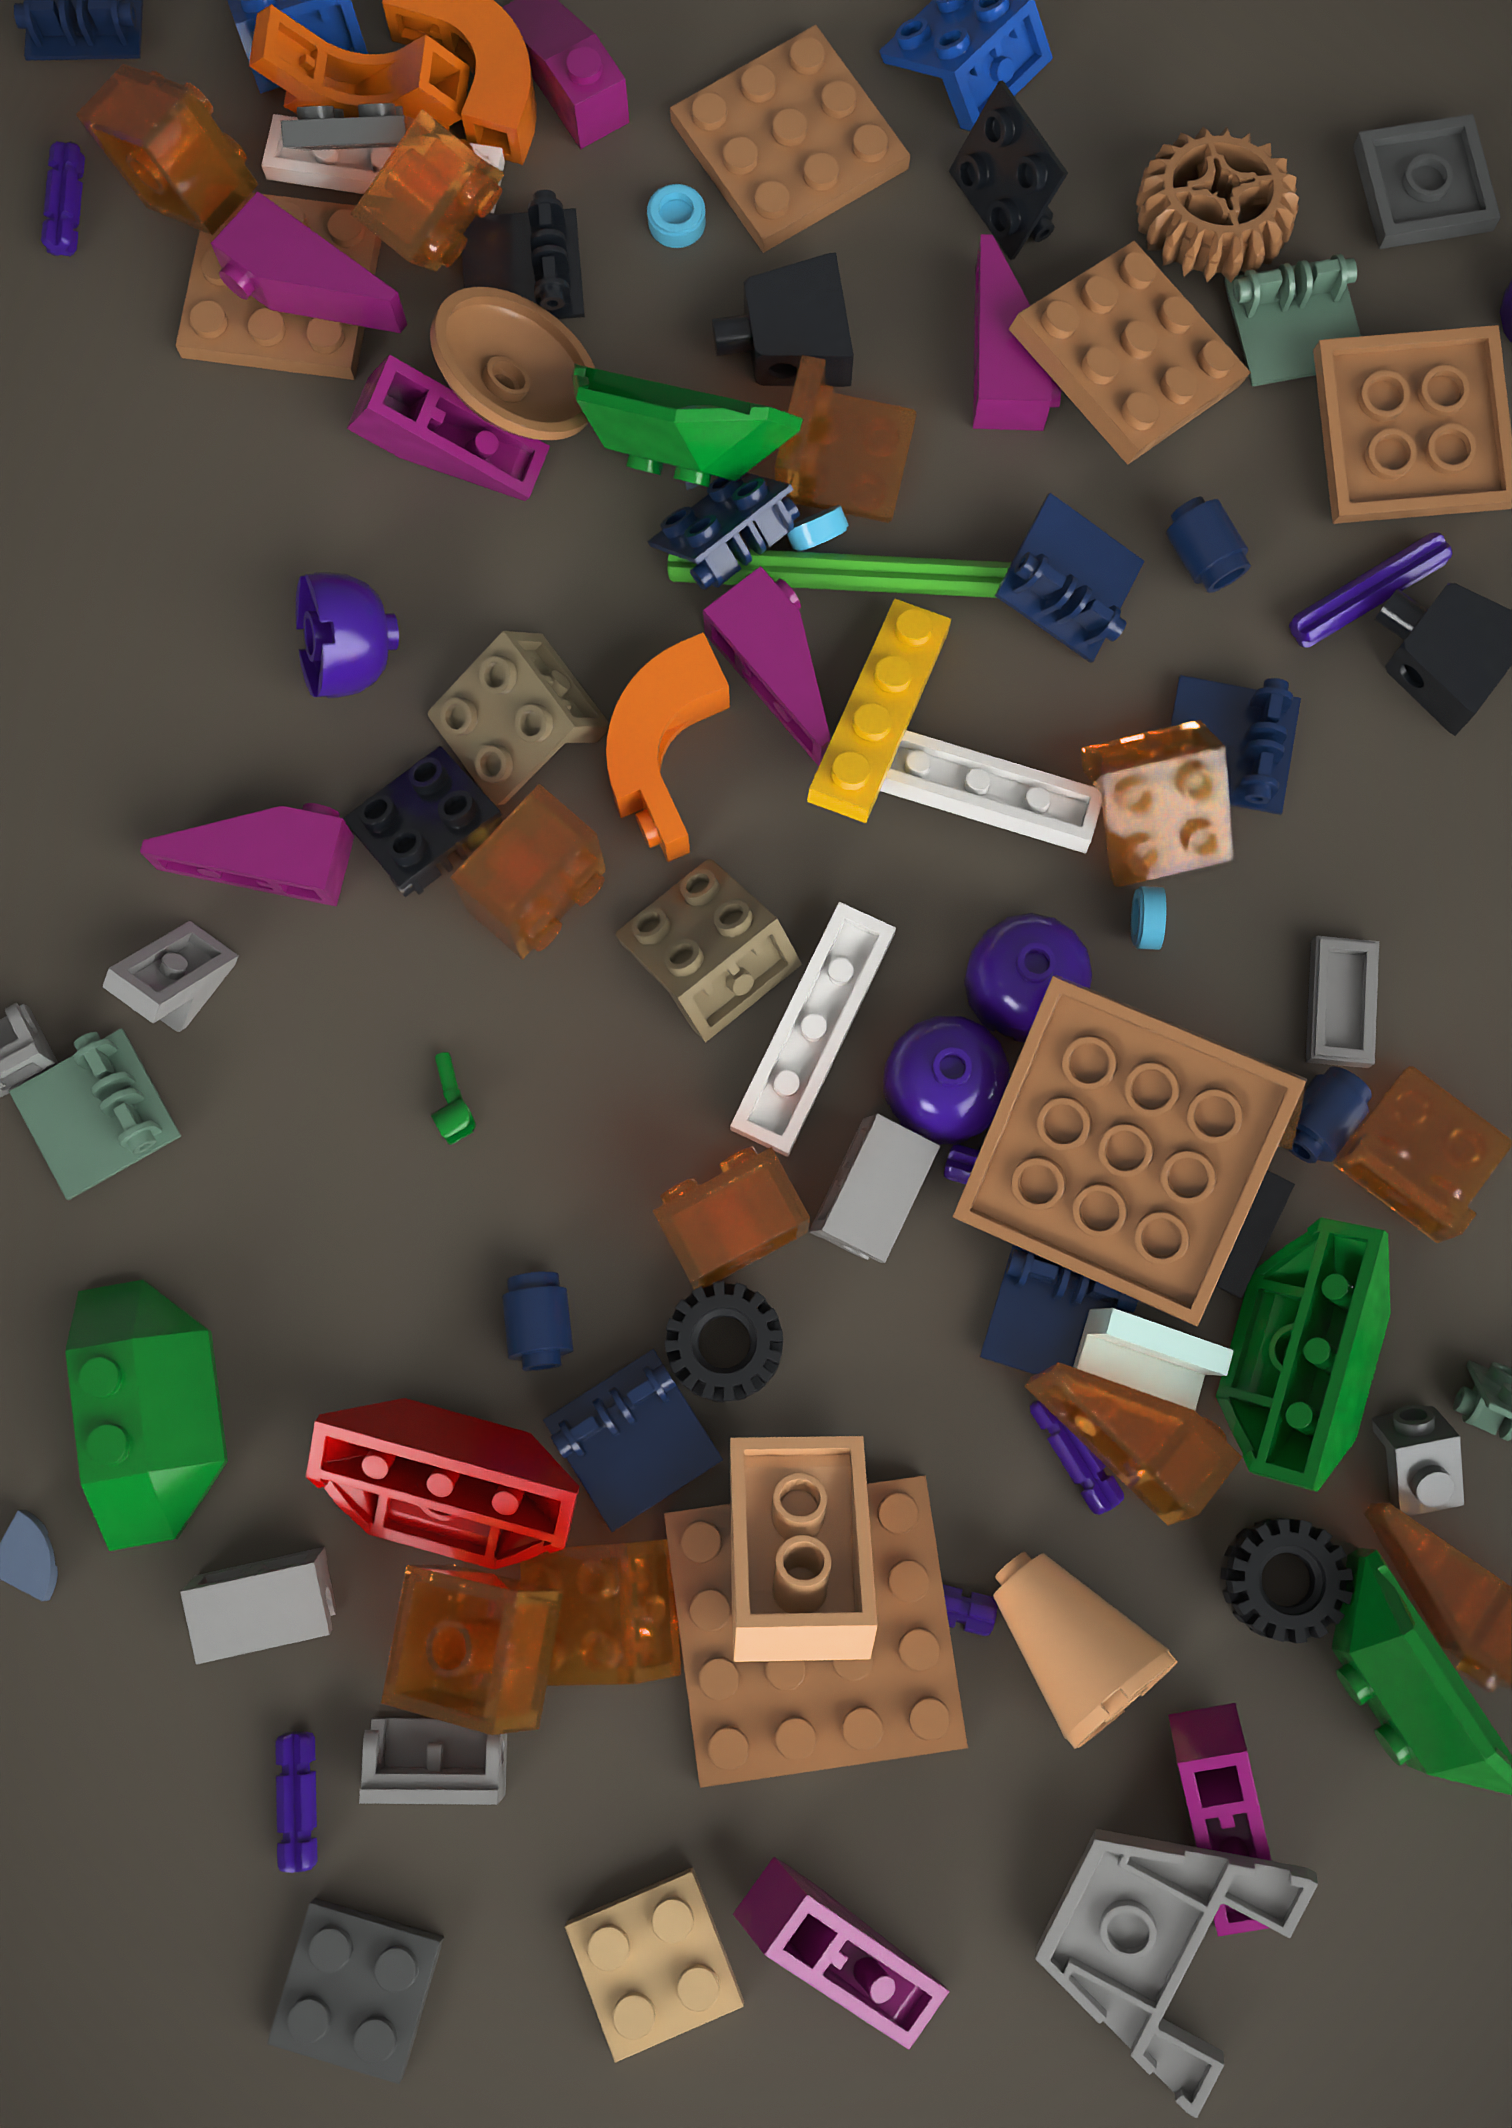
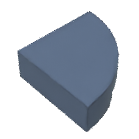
M18 1510L0 1542V1579L40 1601H48L54 1592L58 1577L53 1547L47 1535L49 1533L45 1525L27 1510Z

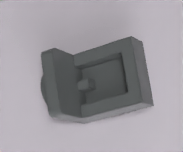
M1407 1405L1396 1409L1394 1413L1372 1418L1373 1432L1386 1447L1390 1505L1400 1518L1464 1505L1460 1435L1434 1406Z

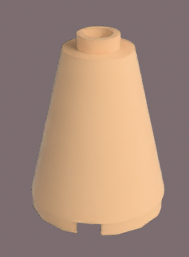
M1022 1552L1007 1563L995 1576L1001 1587L995 1592L993 1597L1064 1738L1075 1749L1083 1746L1125 1712V1708L1140 1695L1146 1694L1177 1664L1176 1659L1171 1655L1167 1647L1044 1553L1031 1559L1026 1552Z

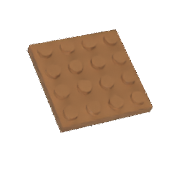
M1054 975L1049 983L953 1218L1198 1327L1307 1079L1068 979Z
M926 1475L867 1484L877 1612V1630L871 1659L734 1662L731 1588V1503L664 1513L700 1788L968 1748Z

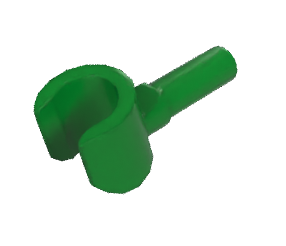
M442 1052L435 1056L443 1095L448 1105L431 1113V1117L441 1135L449 1145H452L470 1135L475 1130L476 1122L462 1098L460 1089H458L451 1055L449 1052Z

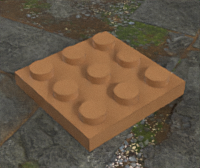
M817 25L812 26L670 107L671 123L763 253L909 169L910 153Z
M209 187L175 345L181 358L355 380L365 327L273 311L252 296L247 300L240 298L225 285L219 276V271L222 268L211 246V242L256 193ZM262 194L375 275L385 226V220L380 208Z
M1135 241L1018 313L1009 327L1012 334L1127 465L1240 387L1251 373Z
M1499 325L1319 340L1313 349L1333 524L1512 509V432Z

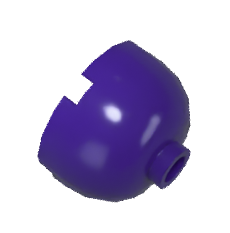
M315 572L314 574L300 576L296 591V629H304L306 649H299V656L305 683L312 697L326 696L327 698H339L360 693L373 685L385 670L388 651L398 649L399 629L395 614L385 613L379 595L367 583L348 574Z
M1034 913L1007 917L984 932L970 953L964 978L968 1004L982 1025L993 1032L997 1030L1004 1036L1014 1037V1041L1025 1043L1052 976L1058 975L1090 989L1092 968L1088 950L1075 931L1056 918Z
M938 1015L914 1024L894 1043L884 1066L883 1094L887 1104L890 1105L892 1113L899 1119L901 1126L936 1144H959L981 1134L991 1125L1010 1080V1066L1001 1043L983 1025L962 1016Z

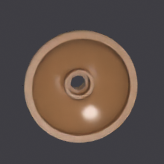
M491 287L461 289L443 301L432 320L430 328L431 348L445 381L470 410L491 425L510 434L528 439H565L576 435L587 426L589 421L575 398L572 373L574 364L591 368L595 367L581 342L560 320L538 304L520 295Z

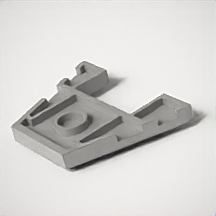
M1095 1829L1036 1946L1035 1959L1099 2024L1104 2021L1131 2049V2057L1149 2075L1154 2072L1175 2093V2101L1188 2114L1197 2118L1225 2065L1224 2051L1163 2019V2016L1221 1904H1225L1278 1933L1291 1938L1318 1886L1316 1872L1307 1867Z

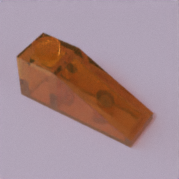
M1060 1362L1032 1376L1024 1385L1168 1526L1198 1516L1242 1458L1227 1442V1437L1223 1430L1213 1421L1200 1416L1195 1410Z
M1370 1503L1364 1515L1441 1646L1461 1660L1456 1670L1488 1692L1493 1693L1497 1685L1512 1690V1587L1392 1504Z

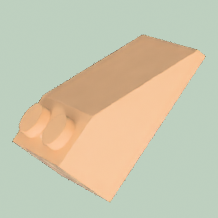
M863 1436L730 1438L731 1588L734 1662L871 1659L877 1630V1612Z

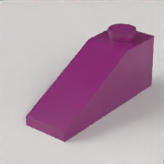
M514 0L502 7L512 18L524 39L529 55L532 78L580 150L630 123L626 79L597 35L558 0Z
M258 191L211 242V246L222 268L219 271L220 278L232 292L244 300L252 296L273 311L401 333L408 325L399 294L395 289Z
M981 234L975 265L973 429L1044 431L1049 409L1059 408L1062 389L1009 330L1018 313L1031 305L993 235Z
M390 354L368 376L346 428L401 459L523 501L530 498L550 448L549 445L540 440L519 437L491 425L470 410L451 389Z
M760 566L703 609L705 635L819 767L831 738L799 610L801 609V604L795 592L783 579L779 578L774 582Z
M304 803L302 810L278 806L145 839L142 842L140 853L160 871L337 907L354 835L344 819L340 818L338 811L320 804Z
M1236 1703L1168 1714L1178 1768L1197 1847L1272 1861ZM1225 1904L1220 1905L1214 1916L1218 1937L1269 1928Z
M775 1856L733 1913L734 1917L765 1956L908 2050H910L950 1992L940 1981L827 1892Z

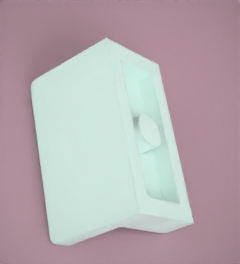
M1115 1308L1090 1309L1071 1372L1070 1383L1086 1391L1179 1423L1188 1424L1193 1420L1205 1375L1227 1376L1234 1350Z

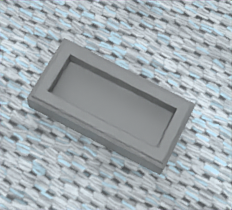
M1316 936L1311 941L1306 1063L1369 1068L1375 1064L1379 941Z

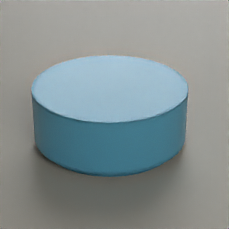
M670 184L658 189L651 196L647 205L648 227L651 235L657 242L670 248H683L695 243L702 236L706 226L705 204L700 194L693 188L683 184Z
M837 505L795 523L794 529L787 533L793 550L800 552L842 534L847 530L849 524L841 505Z
M1139 886L1135 890L1131 910L1132 944L1136 949L1160 950L1166 927L1165 889L1158 886Z

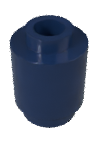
M1196 497L1181 505L1171 514L1170 517L1173 523L1167 529L1166 535L1196 584L1202 583L1208 593L1216 592L1230 585L1250 569L1251 565L1245 556L1249 549L1218 499L1205 502L1203 497Z
M1336 1066L1329 1067L1324 1074L1315 1075L1301 1093L1283 1133L1285 1136L1283 1140L1285 1147L1293 1155L1308 1163H1316L1317 1160L1324 1162L1334 1161L1369 1113L1367 1103L1372 1098L1370 1088L1355 1074Z
M531 1272L508 1278V1293L502 1296L508 1359L521 1360L522 1370L539 1371L560 1367L562 1365L561 1356L573 1352L567 1289L560 1287L559 1274L556 1272Z

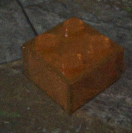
M122 64L76 114L147 208L210 235H213L259 185L244 164L247 160L244 150L231 136L220 130L210 116L214 112L210 101L198 88L186 82L182 85L166 79L154 70L149 73Z
M422 109L351 215L409 263L437 272L441 265L448 268L460 256L468 241V238L463 234L475 216L478 215L480 218H483L495 206L503 191L498 183L505 173L451 127Z
M538 784L450 878L468 913L523 960L532 949L540 952L555 939L562 928V923L559 920L575 903L580 907L584 906L598 893L605 881L602 874L606 871L597 833L542 785Z
M753 1146L745 1148L726 1158L718 1165L722 1171L720 1175L701 1185H698L695 1178H690L671 1187L660 1195L663 1205L652 1211L692 1290L700 1286L704 1288L713 1285V1282H719L808 1234L810 1216L772 1147L757 1154Z
M455 1564L406 1565L381 1704L489 1735L539 1729L563 1591Z

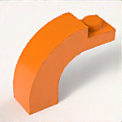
M383 0L382 4L392 41L408 45L426 34L470 66V71L475 77L461 112L467 143L502 148L504 160L523 165L535 133L537 105L528 51L518 27L507 12L494 0Z
M272 4L257 13L249 67L286 90L284 107L297 114V107L334 106V109H343L344 118L359 117L358 105L393 103L395 106L403 107V114L405 116L420 121L421 136L442 130L462 119L461 112L467 96L470 66L426 34L394 52L362 54L348 51L326 42Z
M704 632L667 648L652 658L637 672L622 692L614 708L607 735V769L620 818L643 809V811L635 814L643 837L649 848L660 844L667 862L689 854L690 845L687 830L661 776V765L666 750L675 737L690 725L730 708L729 684Z

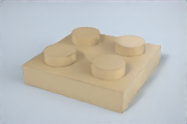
M693 1867L566 1922V1932L615 2063L744 2007V1999Z

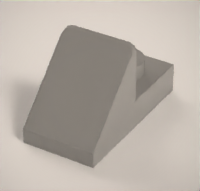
M188 921L109 967L103 988L151 1023L161 1020L173 1030L180 1032L189 1025L232 970L239 955L193 922Z

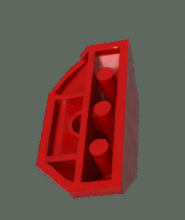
M407 1398L319 1414L314 1423L306 1478L318 1489L323 1487L335 1504L368 1535L493 1570L532 1559L546 1551L553 1553L563 1550L568 1541L580 1487L532 1433Z

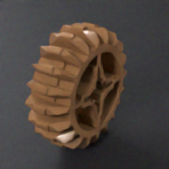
M1227 126L1219 136H1212L1205 127H1202L1195 136V139L1187 134L1180 133L1173 145L1163 144L1160 152L1156 154L1155 160H1150L1149 166L1145 168L1136 198V212L1139 214L1137 219L1139 223L1138 232L1147 235V250H1162L1163 266L1174 262L1182 264L1183 277L1192 270L1203 272L1207 283L1215 273H1222L1231 283L1240 270L1245 273V271L1252 269L1257 271L1262 264L1271 265L1273 259L1279 254L1280 249H1283L1284 244L1289 241L1299 209V196L1295 194L1297 190L1295 186L1297 177L1287 174V159L1271 158V143L1259 147L1253 145L1250 132L1242 139L1231 137Z

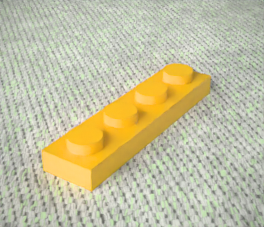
M894 598L810 785L807 802L863 823L867 822L947 637L951 618Z

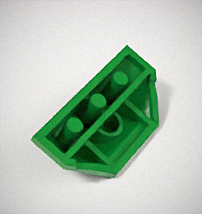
M574 364L572 380L576 401L604 448L627 454L626 467L661 476L663 464L676 467L674 479L709 487L711 476L736 481L801 429L803 418L769 406Z
M1322 1217L1307 1228L1308 1232L1285 1245L1255 1269L1245 1292L1229 1348L1234 1350L1227 1376H1221L1216 1394L1217 1401L1229 1428L1243 1453L1242 1457L1249 1472L1318 1492L1357 1439L1391 1314L1388 1233L1382 1229Z
M145 1280L78 1291L65 1354L80 1484L109 1551L178 1539L187 1526V1521L203 1501L228 1462L211 1330Z
M1357 1548L1348 1554L1346 1567L1352 1569L1353 1580H1346V1591L1353 1592L1350 1604L1343 1603L1339 1610L1345 1616L1338 1625H1335L1331 1647L1342 1664L1336 1670L1341 1684L1359 1706L1367 1702L1381 1726L1374 1730L1375 1735L1386 1753L1398 1766L1406 1762L1407 1766L1427 1775L1512 1795V1754L1389 1570L1378 1550Z

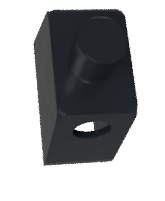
M836 252L827 253L749 277L743 282L744 315L712 319L716 355L722 356L751 352L755 381L762 386L847 387L852 384L854 354Z
M1448 583L1429 609L1397 588L1374 619L1404 640L1386 664L1387 673L1454 736L1477 713L1512 666V610L1456 583Z

